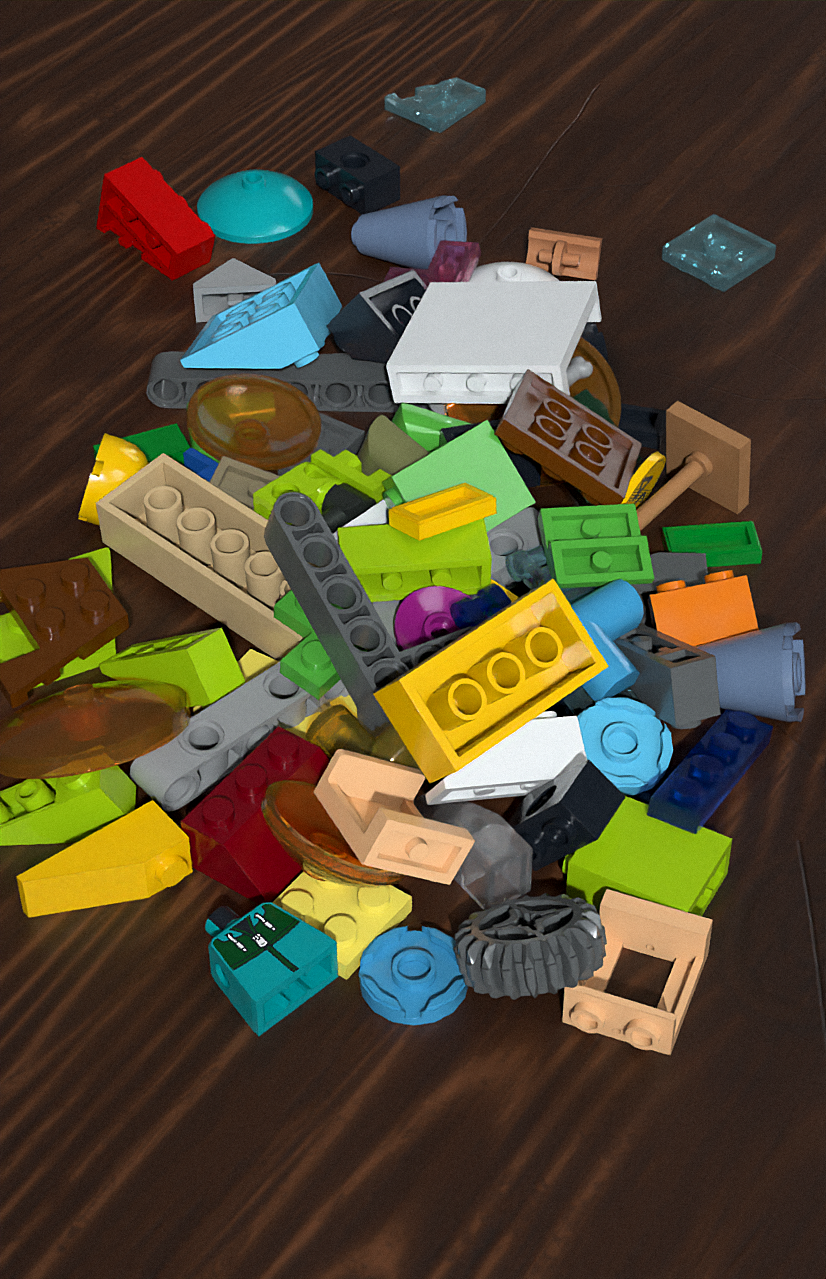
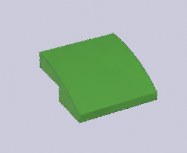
M635 504L540 509L538 522L545 557L551 578H554L560 589L604 586L617 579H622L630 585L653 583L654 574L647 536H641Z

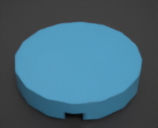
M408 926L393 928L377 936L363 951L360 961L359 983L363 999L375 1013L395 1023L413 1026L434 1023L452 1014L465 999L468 989L456 962L454 951L456 946L455 939L436 928L422 926V931H408Z

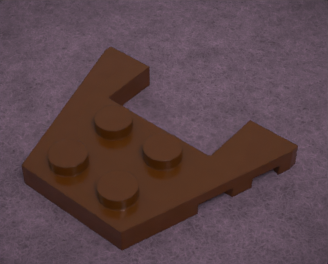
M88 558L0 569V603L3 602L35 650L0 664V690L12 709L18 707L28 700L27 692L42 682L46 686L50 685L61 677L60 669L77 657L85 660L129 628L127 612Z

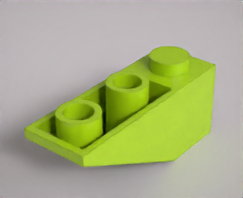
M103 749L81 758L73 759L67 764L36 777L28 778L22 783L0 791V846L77 843L134 811L136 785Z

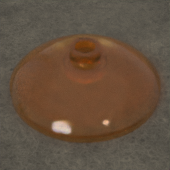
M230 374L210 380L195 391L187 409L186 420L188 430L194 441L206 453L218 461L221 460L222 456H226L265 471L287 468L303 461L316 448L321 433L320 414L307 395L287 382L260 374Z
M282 780L272 783L266 789L261 799V809L265 823L286 854L310 877L342 886L382 888L397 884L405 878L406 875L361 864L315 795L314 790L317 785L301 781Z

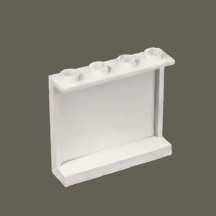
M430 282L386 364L394 403L508 404L518 382L527 369L567 395H570L566 372L586 323L601 322L602 319L597 282Z

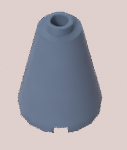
M442 195L362 214L352 227L351 238L353 244L363 255L440 277H453L461 267V264H455L458 253H465L467 227L463 208L455 207L453 202L458 201L455 196Z
M787 622L695 646L702 651L714 655L716 658L720 708L789 723L802 721L804 708H794L795 695H805L806 688L803 639L793 640L792 637L801 630L797 622Z

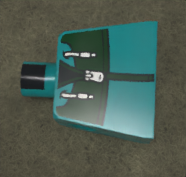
M272 902L260 904L242 918L228 906H222L216 909L207 919L205 930L213 937L208 945L212 977L258 1036L262 1035L338 977L337 942Z

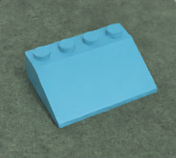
M318 262L213 315L180 361L184 368L282 369L292 363L295 364L296 368L302 367L319 356L318 350L325 345L326 337L331 334L326 325L340 312L342 304Z

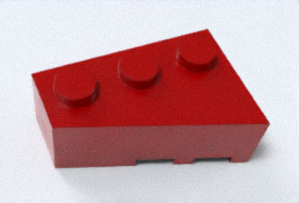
M143 157L104 174L96 226L98 230L103 233L110 230L120 237L118 242L126 249L134 246L140 250L143 261L172 281L210 262L216 236L211 227L192 211L186 200L178 195L164 181L161 173L153 169Z

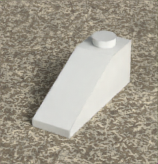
M554 711L542 712L465 767L440 781L425 795L427 805L524 796L587 761L577 716L557 717V713Z

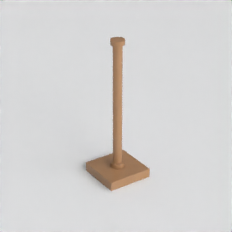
M679 401L675 402L666 410V475L671 479L636 510L640 531L688 488L739 514L749 504L751 439Z

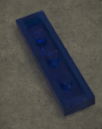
M726 709L652 795L647 815L690 833L697 834L770 742L773 726L758 721L755 716L749 713L734 712Z

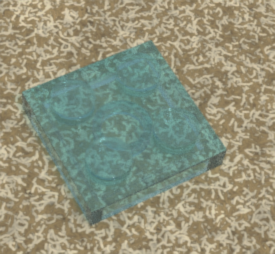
M713 214L665 244L662 250V260L725 292L775 259L776 245Z

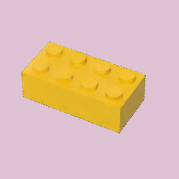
M553 578L524 594L373 693V695L430 784L459 771L609 666Z

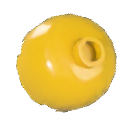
M104 433L96 456V462L86 487L78 519L99 525L96 502L149 464L145 454L136 445Z

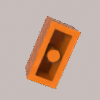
M732 570L704 576L705 584L686 587L685 580L656 586L657 594L649 595L647 600L653 629L693 647L759 630L747 575L734 578Z

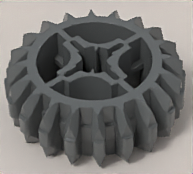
M547 893L537 897H529L526 894L520 899L511 900L507 898L504 903L498 905L489 904L485 907V911L471 914L469 920H465L459 925V932L455 934L456 946L454 951L459 972L463 976L465 985L473 987L476 993H489L492 998L497 999L507 995L511 999L516 1000L520 996L531 995L533 998H536L539 994L543 993L556 994L558 989L564 987L574 988L578 985V980H588L593 977L594 971L603 966V958L606 956L605 945L607 944L605 927L601 923L600 915L597 914L596 906L586 903L585 899L578 897L570 899L569 895L565 894L551 897Z

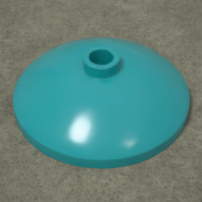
M260 169L245 170L229 174L212 183L199 197L197 213L198 217L208 223L213 233L221 239L245 244L268 243L287 238L302 230L312 218L313 198L305 186L288 175Z

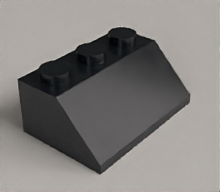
M411 270L360 292L326 326L334 335V340L339 348L349 353L353 359L387 363L428 287L417 273Z

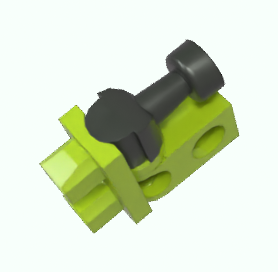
M320 449L311 455V462L299 464L254 492V511L268 520L279 496L289 492L302 493L311 498L333 533L384 499L383 492L386 491L382 482L392 475L379 469L367 476L362 473V463L357 455L345 449L333 457Z

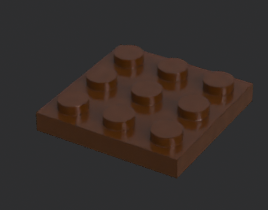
M527 369L518 382L494 433L501 438L502 443L509 450L520 455L526 454L541 464L542 469L550 477L569 482L581 491L586 500L596 506L618 505L622 503L642 443L529 369Z

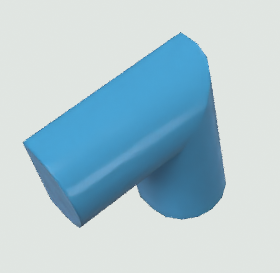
M617 579L570 604L609 666L581 685L595 703L608 697L611 698L632 686L640 674L613 641L639 626L644 614L643 604L633 586L622 579Z

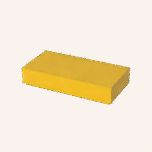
M462 483L392 507V509H389V526L421 541L497 514L496 497L472 485Z

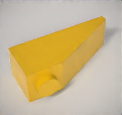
M151 800L16 876L23 912L30 918L149 898L166 887L176 885L185 876L193 872L189 837Z

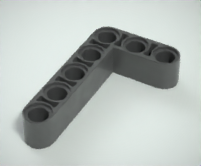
M289 492L279 496L276 500L264 531V539L268 549L324 650L330 657L334 668L358 711L371 722H389L390 720L373 695V693L379 690L377 687L383 688L476 626L466 627L399 652L312 499L302 493ZM308 563H313V564L319 566V568H318V567H313L312 565H310V564H308ZM330 603L337 604L338 606L342 607V609H338L332 606ZM354 645L363 647L367 652L360 651Z

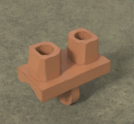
M531 228L529 230L528 253L525 264L537 266L555 276L564 275L589 280L597 279L602 238L539 228Z

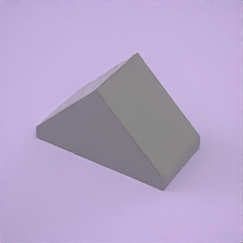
M234 258L230 259L193 283L196 322H208L213 315L275 285L276 279Z

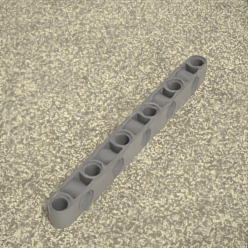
M527 507L487 532L492 557L491 579L510 592L516 591L525 582L548 568L538 522L539 511L534 507ZM479 594L468 595L479 605L482 603L483 599L479 597ZM404 600L373 602L372 604L397 649L401 652L394 635V619L399 606ZM432 635L435 639L441 637L439 635ZM278 662L144 749L135 758L130 767L131 779L163 810L167 812L175 811L213 786L220 784L278 726L284 729L295 727L306 717L317 712L322 713L331 707L330 702L341 695L347 697L349 693L342 680H339L318 700L280 674V662Z

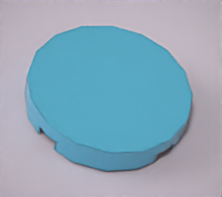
M608 697L597 701L595 706L588 708L586 711L584 710L577 717L586 758L624 795L634 796L652 789L665 775L673 753L671 732L665 723L662 725L660 720L655 717L656 712L646 704L630 698Z

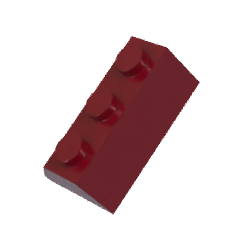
M278 726L181 821V829L189 837L192 868L259 905L273 902L341 835V832L314 793L317 784L330 763L329 758L322 749Z

